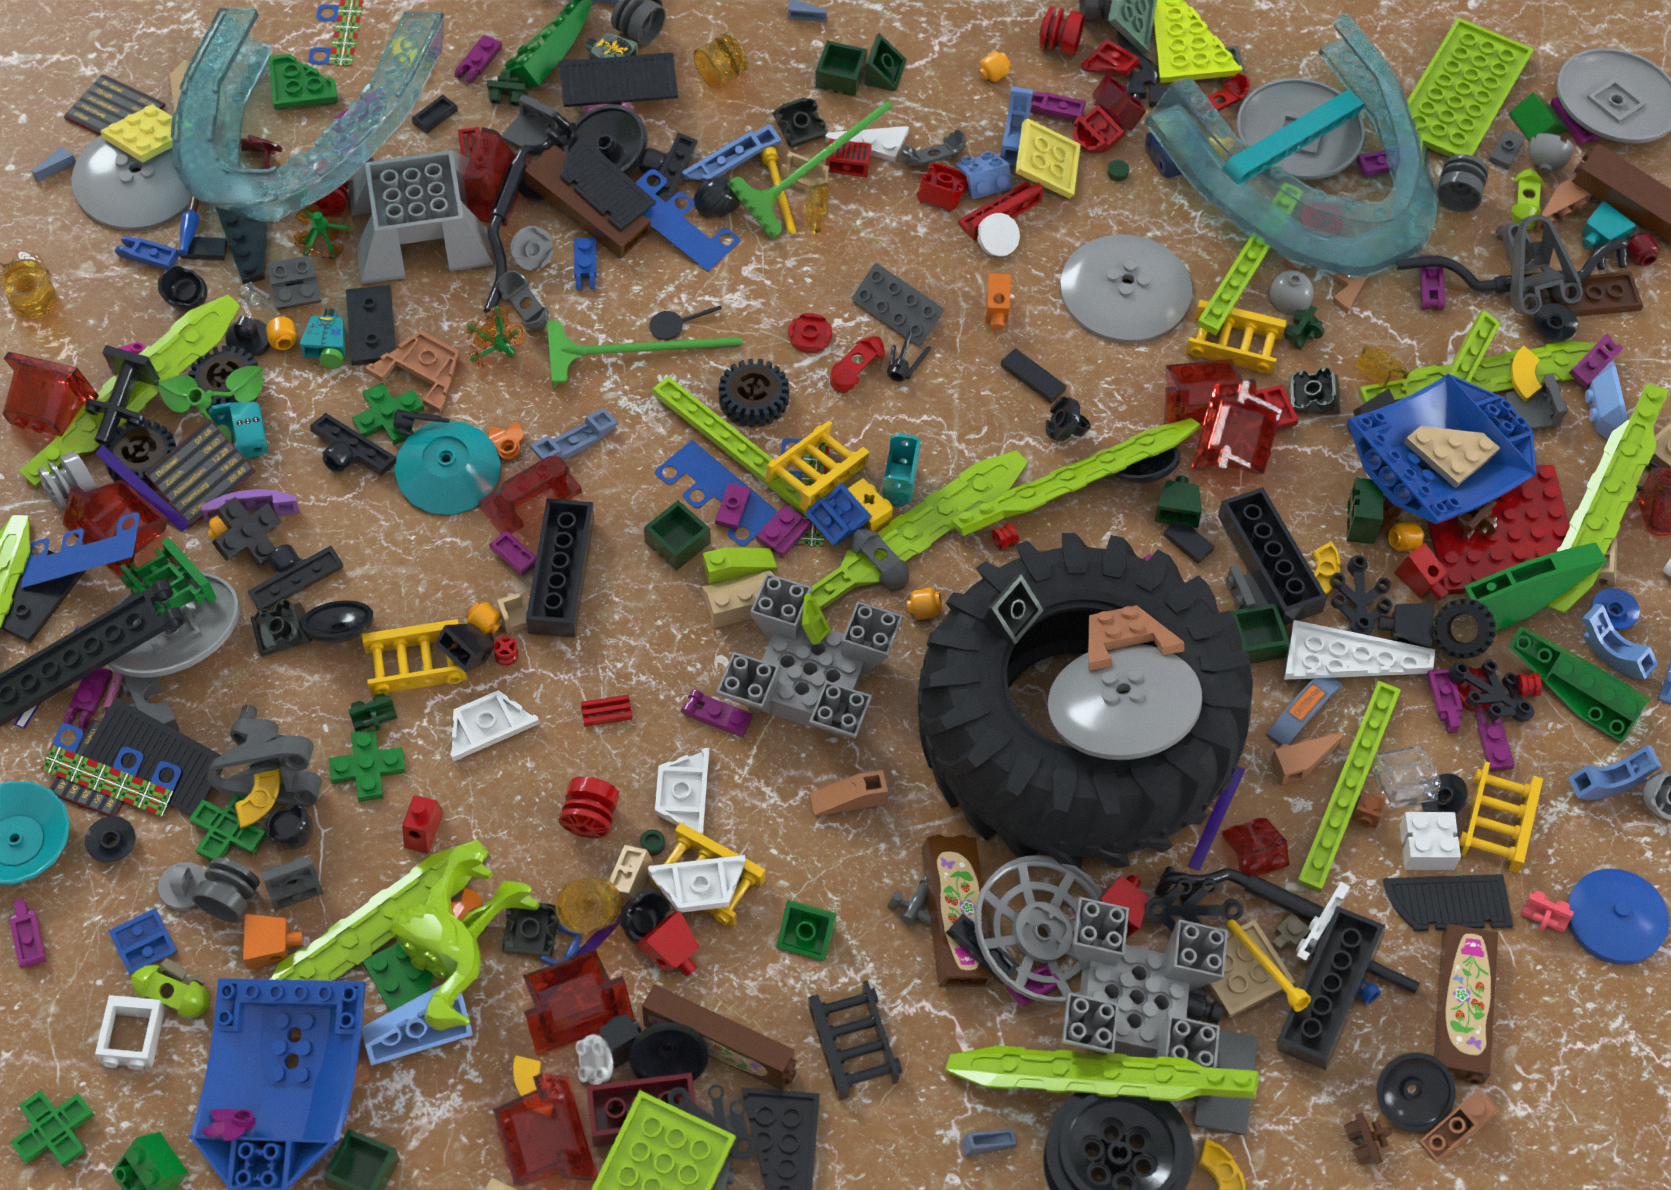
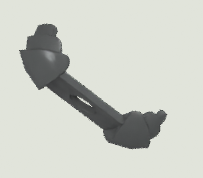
M957 129L950 133L949 137L943 138L944 144L916 151L913 147L902 145L901 157L903 158V163L910 166H924L925 164L954 157L966 147L965 133ZM931 152H939V153H940L938 156H929V155H928V154L931 153Z
M515 270L504 273L498 280L502 298L512 302L524 319L521 322L523 326L529 329L544 328L549 316L547 305L541 306L528 288L529 280ZM525 299L532 300V305L528 309L521 308V303Z
M864 528L857 529L850 542L851 550L855 554L862 551L882 573L879 580L885 584L886 588L893 592L904 589L909 579V569L905 561L899 559L880 538L881 536L878 533ZM877 550H883L887 553L888 557L882 561L877 560L874 553Z

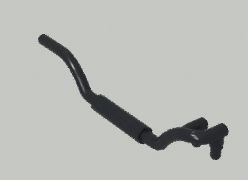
M553 112L551 117L559 127L555 130L548 128L545 131L548 137L545 142L539 145H524L520 147L515 158L510 161L491 211L488 238L495 257L496 276L483 310L487 315H494L495 307L498 305L501 297L498 280L507 272V262L499 236V229L501 223L506 221L526 168V157L541 155L543 151L549 150L554 145L558 148L566 146L568 140L565 136L577 132V125L574 122L570 123L558 112Z
M1617 238L1602 246L1595 247L1593 254L1586 261L1583 268L1577 272L1580 281H1585L1590 277L1596 266L1597 270H1605L1606 256L1613 251H1616L1619 268H1626L1629 240L1627 238ZM1425 256L1396 259L1397 270L1425 267L1446 268L1460 276L1475 291L1502 293L1510 291L1512 275L1494 277L1493 280L1479 281L1466 267L1447 257ZM1563 270L1558 271L1559 273L1564 275ZM1537 273L1524 274V277L1534 275Z
M1168 866L1161 875L1155 889L1156 895L1164 897L1178 879L1187 878L1192 884V890L1186 895H1180V900L1184 902L1201 886V882L1205 878H1212L1216 884L1224 881L1238 884L1244 887L1245 892L1312 922L1315 916L1320 917L1325 907L1258 876L1253 874L1248 876L1231 868H1223L1209 874L1192 875L1175 872L1172 866ZM1183 882L1180 884L1184 886L1183 890L1187 889L1188 883ZM1209 882L1205 885V887L1212 886L1213 883ZM1373 961L1369 973L1414 994L1420 985V982L1385 967L1376 961Z

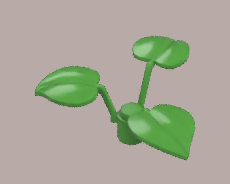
M245 366L236 369L226 380V386L231 390L230 392H215L211 390L206 392L199 388L196 381L188 375L175 376L171 379L160 381L157 385L163 401L171 410L177 413H184L189 411L193 405L199 409L207 421L210 419L214 423L206 412V408L211 405V396L230 397L234 395L238 402H252L259 396L262 390L263 370L259 366ZM226 425L217 426L223 435L233 443V435L229 427Z

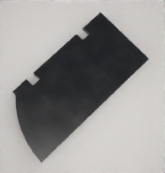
M584 137L580 138L568 152L563 165V173L560 177L569 185L575 182L577 185L574 187V190L602 215L606 213L611 214L608 220L620 231L656 204V201Z
M1503 874L1383 879L1386 894L1393 908L1413 928V931H1428V924H1435L1436 930H1444L1447 924L1482 929L1485 928L1484 922L1489 921L1491 928L1513 927Z

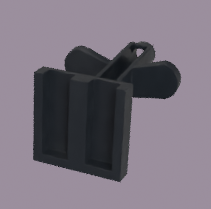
M108 345L105 346L102 353L114 374L118 375L109 401L106 403L86 399L84 403V410L87 413L95 416L98 413H104L94 440L105 446L112 442L121 418L126 419L129 425L136 428L144 425L145 418L141 414L125 409L135 384L140 381L157 386L160 380L149 357Z

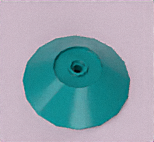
M435 422L424 425L407 437L397 453L394 473L399 490L412 505L430 514L452 516L470 511L488 499L499 481L501 462L495 444L482 430L466 422ZM445 458L450 459V461L447 463L443 462Z
M8 781L0 784V885H15L37 877L56 862L67 844L70 821L65 804L51 789L32 781ZM15 838H19L17 842H12Z

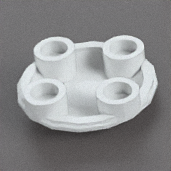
M595 1034L586 1036L584 1040H579L576 1043V1052L579 1055L580 1065L578 1070L579 1079L582 1082H589L591 1085L606 1084L613 1071L612 1054L607 1042L601 1036Z

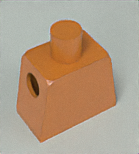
M988 274L985 320L991 322V329L1002 330L1004 323L1008 322L1011 274Z
M245 914L243 960L247 970L278 964L289 957V947L304 946L303 931L290 932L287 919Z

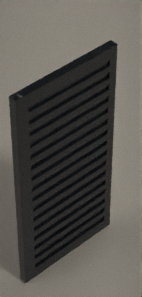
M671 52L559 61L563 107L677 99L678 90L673 59L674 54Z
M116 697L82 754L86 758L113 767L122 747L126 746L140 751L143 754V760L135 777L148 782L151 781L159 762L166 761L179 766L181 774L168 804L190 816L201 801L206 800L213 788L207 779V772L211 762L221 756L219 753ZM126 753L121 758V764L124 768H132L137 761L133 753ZM165 767L159 772V779L163 783H169L174 778V771L169 767ZM223 768L216 770V773L220 775Z

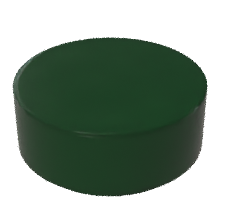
M1114 160L1109 163L1107 175L1110 179L1123 181L1128 177L1129 166L1126 162Z
M648 830L642 834L640 846L642 849L648 850L650 856L658 855L665 848V837L658 830Z

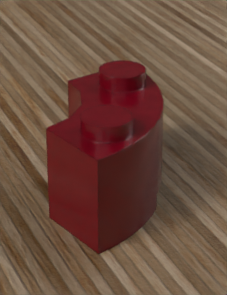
M1106 74L1092 93L1095 106L1099 105L1121 129L1124 130L1126 128L1132 132L1146 113V109L1137 97H1132L1126 93L1127 88Z

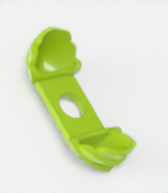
M1532 169L1524 170L1513 181L1519 184L1517 204L1511 208L1512 220L1514 221L1513 223L1519 224L1530 215L1542 214V210L1539 207L1540 189L1544 187L1542 178ZM1526 190L1532 191L1535 197L1526 198L1523 192ZM1539 220L1532 221L1528 225L1527 230L1533 229Z
M158 965L144 966L131 975L132 986L140 998L146 999L149 997L161 1000L163 1004L177 1009L178 1015L181 1017L194 1018L201 1016L210 1007L211 995L205 987L200 986L195 981L187 985L158 972ZM166 983H170L174 987V993L170 998L166 999L161 995V987Z

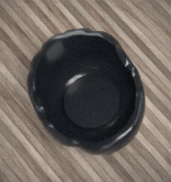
M710 178L696 190L693 197L694 206L703 217L709 218L711 215L723 217L728 213L734 212L740 206L741 202L727 185L730 181L726 178Z
M174 265L166 269L158 279L159 294L167 304L177 310L188 311L192 308H197L207 298V285L202 277L193 270Z
M300 804L295 805L293 808L282 807L274 810L266 822L268 839L277 847L285 850H295L305 846L309 842L314 828L309 812Z
M644 890L633 895L624 904L620 914V925L627 938L636 945L666 918L667 913L670 911V905L664 896L655 890Z

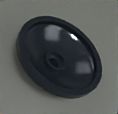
M1173 447L1158 455L1127 466L1126 469L1114 473V475L1130 483L1146 484L1158 481L1171 474L1179 465V450Z
M350 600L334 601L319 605L308 611L301 620V628L303 633L313 640L325 643H343L366 632L374 621L372 609L364 603Z
M659 1023L646 1028L636 1036L630 1047L629 1062L632 1071L639 1079L692 1073L694 1081L706 1068L708 1048L703 1037L693 1028L680 1023Z
M1410 1052L1397 1056L1383 1068L1377 1081L1376 1096L1382 1113L1391 1123L1407 1131L1420 1132L1436 1127L1450 1114L1455 1102L1456 1089L1450 1071L1440 1060L1426 1053ZM1414 1084L1416 1090L1413 1093H1409L1408 1087Z

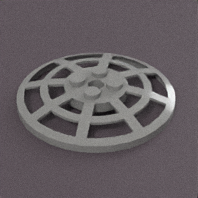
M1034 855L1012 860L1000 867L986 881L976 902L974 915L975 933L986 962L1006 985L1033 1000L1045 1003L1066 1002L1068 992L1072 993L1066 980L1075 976L1081 968L1077 961L1070 970L1061 973L1056 962L1064 954L1078 960L1074 948L1071 946L1072 931L1075 930L1076 920L1069 921L1059 907L1062 901H1065L1074 913H1077L1078 902L1067 893L1074 880L1090 894L1093 900H1097L1103 892L1079 868L1074 865L1058 864L1050 856ZM1027 867H1047L1065 875L1058 887L1046 882H1030ZM1017 869L1020 884L1010 889L999 900L989 891L990 888L1000 877ZM1032 890L1049 892L1054 894L1050 903L1035 902ZM1022 892L1026 906L1017 913L1006 904L1012 897ZM984 900L995 908L993 917L994 938L984 939L981 928V910ZM1001 915L1013 922V935L1001 937ZM1038 927H1043L1047 931V938H1043L1038 934ZM1017 945L1018 949L1025 956L1021 966L1015 969L1018 972L1015 982L998 967L988 949H995L999 946L1010 956L1005 947ZM1002 955L1005 961L1012 967L1013 964L1004 955ZM1033 962L1048 964L1052 974L1055 973L1061 981L1053 976H1041L1030 972ZM1028 978L1039 983H1057L1062 996L1049 997L1033 993L1024 988L1026 980Z

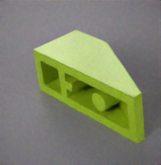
M724 547L703 553V569L709 585L766 570H777L771 548Z

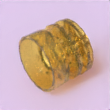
M727 32L719 35L718 38H714L711 43H706L699 47L693 53L695 66L699 74L714 89L722 87L731 78H737L739 74H743L748 70V59L743 47L733 35Z
M33 259L14 261L0 275V288L17 316L24 319H36L49 313L56 305L58 298L56 289L40 262Z
M593 877L570 881L563 886L557 895L555 908L557 917L562 925L571 932L581 934L606 929L614 924L620 915L622 902L620 893L613 883L604 878Z

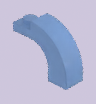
M1013 86L1000 157L1009 165L1016 166L1022 122L1030 118L1033 90Z
M1595 604L1582 618L1587 632L1583 635L1586 643L1602 661L1614 670L1629 677L1645 680L1658 666L1650 646L1632 643L1615 630L1604 605Z
M1646 745L1617 763L1604 767L1587 765L1569 776L1568 779L1578 799L1598 800L1618 795L1647 781V776L1662 768V765L1653 747Z

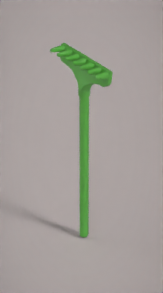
M889 101L882 104L771 189H753L741 177L733 178L727 185L773 240L782 230L780 223L773 213L774 203L777 197L781 195V192L892 108V104Z
M547 320L553 389H556L558 383L567 381L568 365L580 356L740 346L743 343L740 337L586 346L570 341L564 333L561 322Z

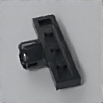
M679 132L668 153H663L654 148H647L641 160L640 170L647 173L649 170L654 169L667 179V183L655 193L664 202L673 197L682 178V171L686 169L698 140ZM652 175L656 178L653 187L658 186L661 182L660 178L657 175Z
M327 413L310 425L312 433L331 444L322 453L323 462L329 470L335 473L342 472L353 462H359L382 476L396 464V457Z
M281 545L268 555V563L275 572V575L248 590V594L259 611L269 609L279 601L293 596L342 569L344 566L331 545L307 559L299 558L291 545Z

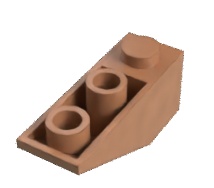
M1575 176L1559 184L1541 214L1548 217L1553 224L1560 220H1566L1572 214L1578 211L1582 212L1589 206L1592 194L1572 182ZM1541 221L1537 223L1536 232L1544 229V224Z
M1330 732L1320 738H1306L1297 744H1283L1274 749L1271 763L1281 786L1304 780L1340 746L1344 736L1343 732L1336 734Z
M883 770L859 773L810 793L814 817L887 805L888 796Z
M1478 1089L1419 1142L1438 1162L1481 1129L1500 1110L1482 1090Z

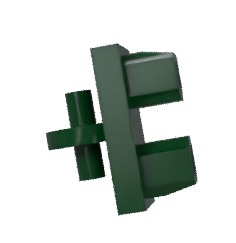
M507 70L505 76L498 75V81L487 80L486 86L491 103L501 104L502 96L508 95L509 104L519 106V98L523 94L527 96L528 91L525 84L519 83L518 77H512L511 70Z
M1310 306L1307 311L1297 309L1293 320L1294 324L1298 326L1288 324L1284 329L1285 339L1294 341L1296 349L1301 350L1308 339H1319L1324 335L1323 323L1315 316L1317 307Z
M384 693L375 695L373 702L364 704L362 701L351 703V709H348L355 732L374 726L376 731L381 730L380 723L397 718L391 696L387 697Z

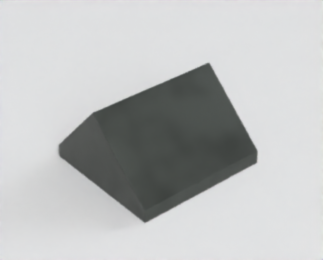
M1017 574L991 604L983 623L1013 645L1020 640L1044 611L1021 574Z

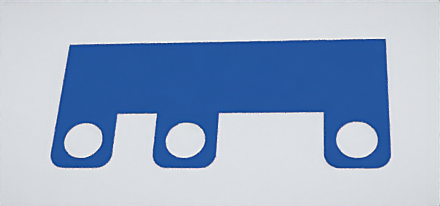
M654 169L649 170L636 184L656 201V204L643 215L651 220L652 227L705 270L709 271L740 242V238L728 228H722L710 239L683 217L694 207L695 202L683 192H677L671 199L664 202L655 193L667 183V179ZM657 175L661 180L660 184L655 187L650 186L647 183L648 176ZM679 197L687 199V208H677L674 203L675 200ZM725 233L730 234L733 237V243L731 245H723L719 240L720 236Z
M693 440L655 471V474L666 484H673L685 473L697 481L683 493V498L695 508L701 507L713 496L722 502L728 483L748 487ZM667 466H672L677 470V474L673 478H665L662 475V470ZM751 489V494L738 527L747 528L750 535L745 540H739L735 537L736 530L730 529L728 536L738 545L745 546L756 537L778 511ZM693 490L703 491L704 499L700 502L692 501L690 493Z
M136 512L122 516L118 521L116 536L82 545L84 529L80 528L69 531L63 536L60 552L47 555L50 542L48 538L32 542L30 544L31 552L24 569L21 588L133 557L140 514ZM133 517L135 519L134 525L128 530H123L122 523L127 518ZM77 533L79 535L78 541L74 545L68 546L66 544L67 538L71 534ZM43 543L45 545L43 552L34 556L32 549L37 544Z

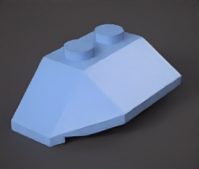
M1610 362L1593 379L1589 389L1585 392V401L1589 403L1590 422H1593L1595 431L1606 439H1609L1612 431L1628 420L1615 362Z

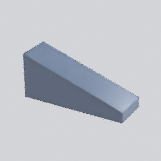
M790 0L788 19L827 22V10L799 0Z
M60 147L32 170L34 179L37 182L75 165L76 160L72 153Z
M1013 1129L968 1133L961 1140L964 1157L1017 1145Z

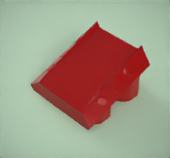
M934 162L928 167L927 174H923L921 177L920 186L916 193L920 204L926 202L944 208L948 213L957 207L968 186L967 176L960 170Z

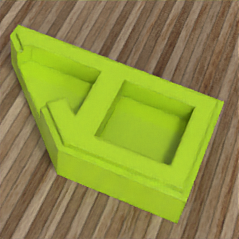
M806 594L804 596L802 626L812 645L819 644L831 629L813 594Z

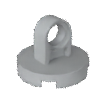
M527 226L520 229L511 241L510 253L512 259L521 268L526 270L538 267L543 268L554 254L552 237L547 231L537 226Z
M181 862L172 865L164 871L159 879L158 891L161 900L168 908L176 912L191 911L192 907L197 906L193 902L192 896L199 883L206 880L204 876L205 871L201 866L192 862Z

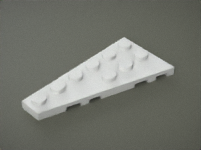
M1294 620L1284 680L1427 674L1434 667L1435 649Z

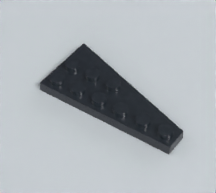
M263 167L207 183L243 286L265 279L269 193L256 188Z
M741 1087L752 1136L756 1141V1153L765 1189L812 1190L820 1093Z

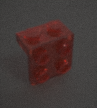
M1256 818L1253 821L1235 825L1222 831V837L1238 855L1239 872L1248 876L1251 874L1259 876L1289 866L1287 840L1267 818Z

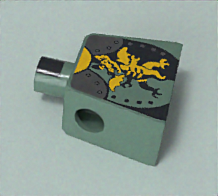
M610 33L605 34L600 41L589 38L585 45V49L590 51L591 59L638 55V43Z

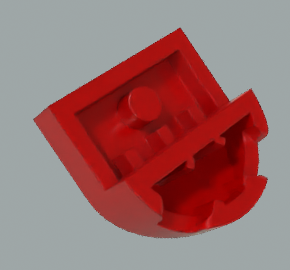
M1099 105L1095 106L1083 118L1079 115L1074 122V140L1081 144L1080 147L1088 152L1104 153L1126 135Z

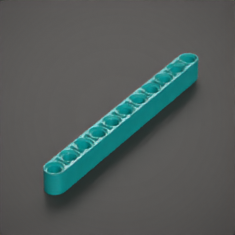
M1347 90L1234 155L1225 163L1222 171L1239 186L1351 120L1360 113L1365 103L1353 92Z

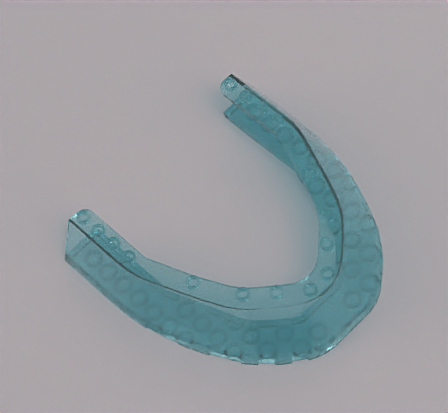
M219 8L184 74L180 85L181 93L176 112L173 113L171 138L173 140V158L171 159L180 181L196 199L260 222L278 221L330 194L366 163L400 127L412 111L442 51L443 12L404 11L369 84L359 93V100L350 104L349 110L341 119L336 118L314 142L316 145L314 148L306 153L301 151L287 159L288 163L278 169L275 166L269 169L240 168V139L244 106L269 60L268 56L272 55L273 48L267 42H258L250 34L259 16L256 8Z
M1349 13L1338 16L1334 22V27L1342 39L1320 47L1318 53L1346 89L1353 92L1365 103L1363 110L1372 120L1376 133H1379L1381 144L1387 156L1386 162L1394 182L1388 197L1380 202L1363 203L1351 198L1346 199L1326 194L1322 190H1316L1301 182L1278 165L1271 166L1238 186L1222 171V168L1231 157L1250 146L1237 138L1196 82L1188 78L1173 82L1146 118L1145 124L1196 191L1208 203L1212 202L1226 216L1235 222V226L1260 243L1268 244L1281 255L1290 257V261L1304 266V264L1319 268L1320 272L1333 275L1337 272L1348 274L1349 277L1353 278L1372 276L1396 266V259L1413 258L1427 244L1435 223L1438 200L1429 154L1398 77Z

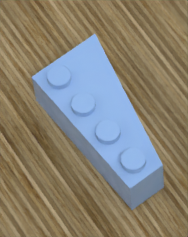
M440 986L363 1026L362 1034L370 1064L375 1065L472 1036L471 1025L469 1023L468 1026H456L438 1031L426 1023V1006L432 995L439 989ZM461 993L454 1001L453 1009L468 1018Z

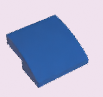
M842 483L825 499L820 497L805 512L807 517L834 546L851 536L872 517L868 510Z
M156 908L108 930L129 975L144 966L152 965L177 953Z

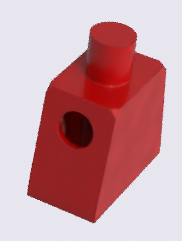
M1426 543L1410 553L1394 572L1420 598L1430 592L1437 601H1440L1449 593L1441 583L1447 575V571Z
M417 795L412 797L402 824L404 848L426 854L429 853L443 815V810L438 801Z
M1129 875L1127 879L1121 876L1118 877L1096 900L1129 908L1126 939L1140 928L1146 903L1148 902V896L1139 889L1141 880L1134 875Z
M680 911L668 915L636 943V946L664 972L678 967L686 977L697 969L696 964L689 956L698 949L699 945Z

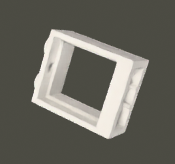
M109 995L95 1052L96 1057L103 1066L116 1068L118 1065L128 1066L133 1070L153 1067L165 1014V1008L161 1000ZM116 1015L150 1018L142 1052L108 1049Z

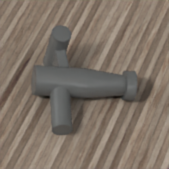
M926 876L921 878L920 886L909 901L902 899V893L896 891L887 904L890 910H895L897 907L904 909L901 920L908 925H914L918 919L931 926L930 914L922 910L927 899Z

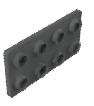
M874 263L852 296L854 302L905 337L908 330L911 329L913 332L910 340L919 346L923 344L945 311L944 308L878 263Z
M1219 1030L1216 1068L1254 1071L1258 1038L1252 1035ZM1208 1095L1197 1096L1194 1125L1201 1128L1246 1135L1251 1099Z

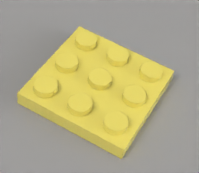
M153 104L100 130L103 139L142 163L194 136L193 128Z
M1027 118L1022 122L1015 173L1035 183L1039 182L1041 186L1070 199L1075 193L1081 144Z

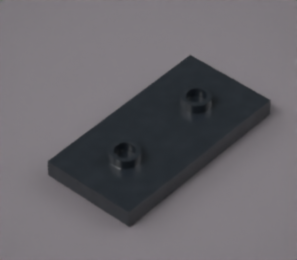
M383 285L346 289L351 364L353 366L376 363L381 359L382 355L391 353L396 349L391 286Z
M48 550L47 555L54 554V552ZM86 570L21 588L22 577L14 590L13 602L9 613L5 615L1 630L31 643Z

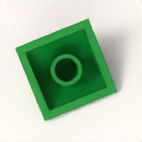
M1534 92L1509 113V116L1523 135L1526 136L1529 143L1533 136L1536 138L1537 134L1559 135L1568 130L1546 99Z
M787 900L776 948L825 961L836 929L837 913Z

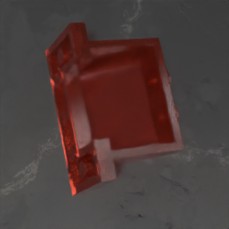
M484 127L481 129L463 179L467 208L481 222L490 223L491 211L510 161L515 158L516 153L512 151L498 131ZM531 156L526 157V166L531 163ZM518 189L516 191L506 221L504 223H501V226L507 227L509 219L511 217L512 211L514 209L515 203L519 195Z
M9 351L3 358L14 371L3 416L10 424L16 425L21 429L28 428L37 433L45 432L62 436L86 399L97 400L99 397L77 367Z
M1232 359L1166 365L1168 387H1165L1164 425L1189 418L1200 423L1201 428L1255 423L1257 383L1255 379L1243 380Z
M1240 379L1216 382L1191 467L1196 470L1226 469L1227 466L1253 474H1264L1271 455L1273 440L1277 434V426L1282 409L1248 394L1251 383L1249 381Z
M548 456L506 480L495 492L479 500L478 503L479 507L501 534L506 530L512 534L524 527L523 521L515 512L516 507L549 488L558 499L570 500L582 493V488L569 473V467L560 457Z
M121 479L86 493L78 486L70 488L63 525L70 531L80 528L84 529L82 543L86 545L116 536L119 519L122 516L138 512L140 517L133 557L106 564L120 577L123 575L120 566L124 564L128 569L131 568L129 564L134 561L135 554L165 531L168 520L127 482ZM133 517L127 518L122 523V529H130L134 525L135 519ZM74 533V535L79 539V535L77 533Z
M596 950L523 975L534 1007L523 1012L536 1055L585 1039L586 1036L596 1035L600 1033L599 1028L606 1025L611 1018L617 1015L623 1016L627 1013L631 1020L635 1019L623 976L610 980Z
M540 1073L533 1077L536 1090L493 1109L499 1130L498 1137L504 1147L505 1162L510 1169L514 1186H523L557 1174H561L562 1179L587 1181L598 1177L568 1076Z

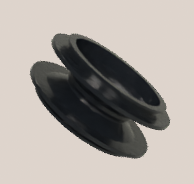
M1074 1093L1056 1112L1049 1128L1043 1155L1044 1174L1049 1190H1120L1117 1187L1118 1183L1127 1184L1130 1190H1186L1194 1166L1192 1137L1180 1112L1170 1101L1150 1100L1149 1097L1118 1095L1116 1097L1098 1096L1097 1093ZM1113 1133L1117 1139L1108 1140L1104 1134ZM1137 1141L1141 1144L1142 1148L1135 1149L1129 1142ZM1093 1149L1098 1155L1090 1157L1085 1153V1150ZM1144 1166L1149 1173L1141 1174L1136 1170V1167ZM1093 1174L1101 1175L1104 1181L1095 1182L1091 1176Z

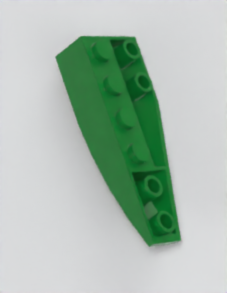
M572 0L565 5L563 10L535 37L517 49V55L504 64L505 68L500 74L505 76L506 71L511 70L512 77H518L519 83L525 84L526 89L539 86L558 65L559 61L564 58L575 42L588 16L593 0Z
M1596 542L1553 552L1506 568L1464 586L1465 599L1477 600L1479 603L1486 605L1488 610L1494 615L1493 619L1497 625L1495 631L1498 632L1530 619L1604 566L1607 560Z
M1523 626L1519 627L1508 645L1534 673H1539L1541 680L1578 717L1621 743L1625 740L1651 701L1649 697L1609 673Z

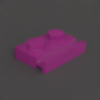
M784 505L756 535V540L767 548H771V551H776L783 558L811 528V521H806L802 515Z

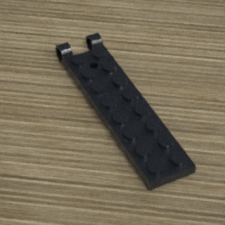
M156 581L151 587L1 673L0 726L165 630L181 627L185 619L179 608L167 609L162 615H159L155 605L156 601H166L173 596V590L169 581ZM139 619V622L133 626V622Z

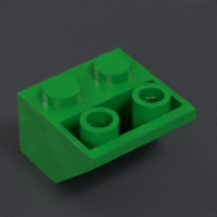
M157 1132L136 1137L111 1173L122 1190H176L188 1174V1171L162 1133Z

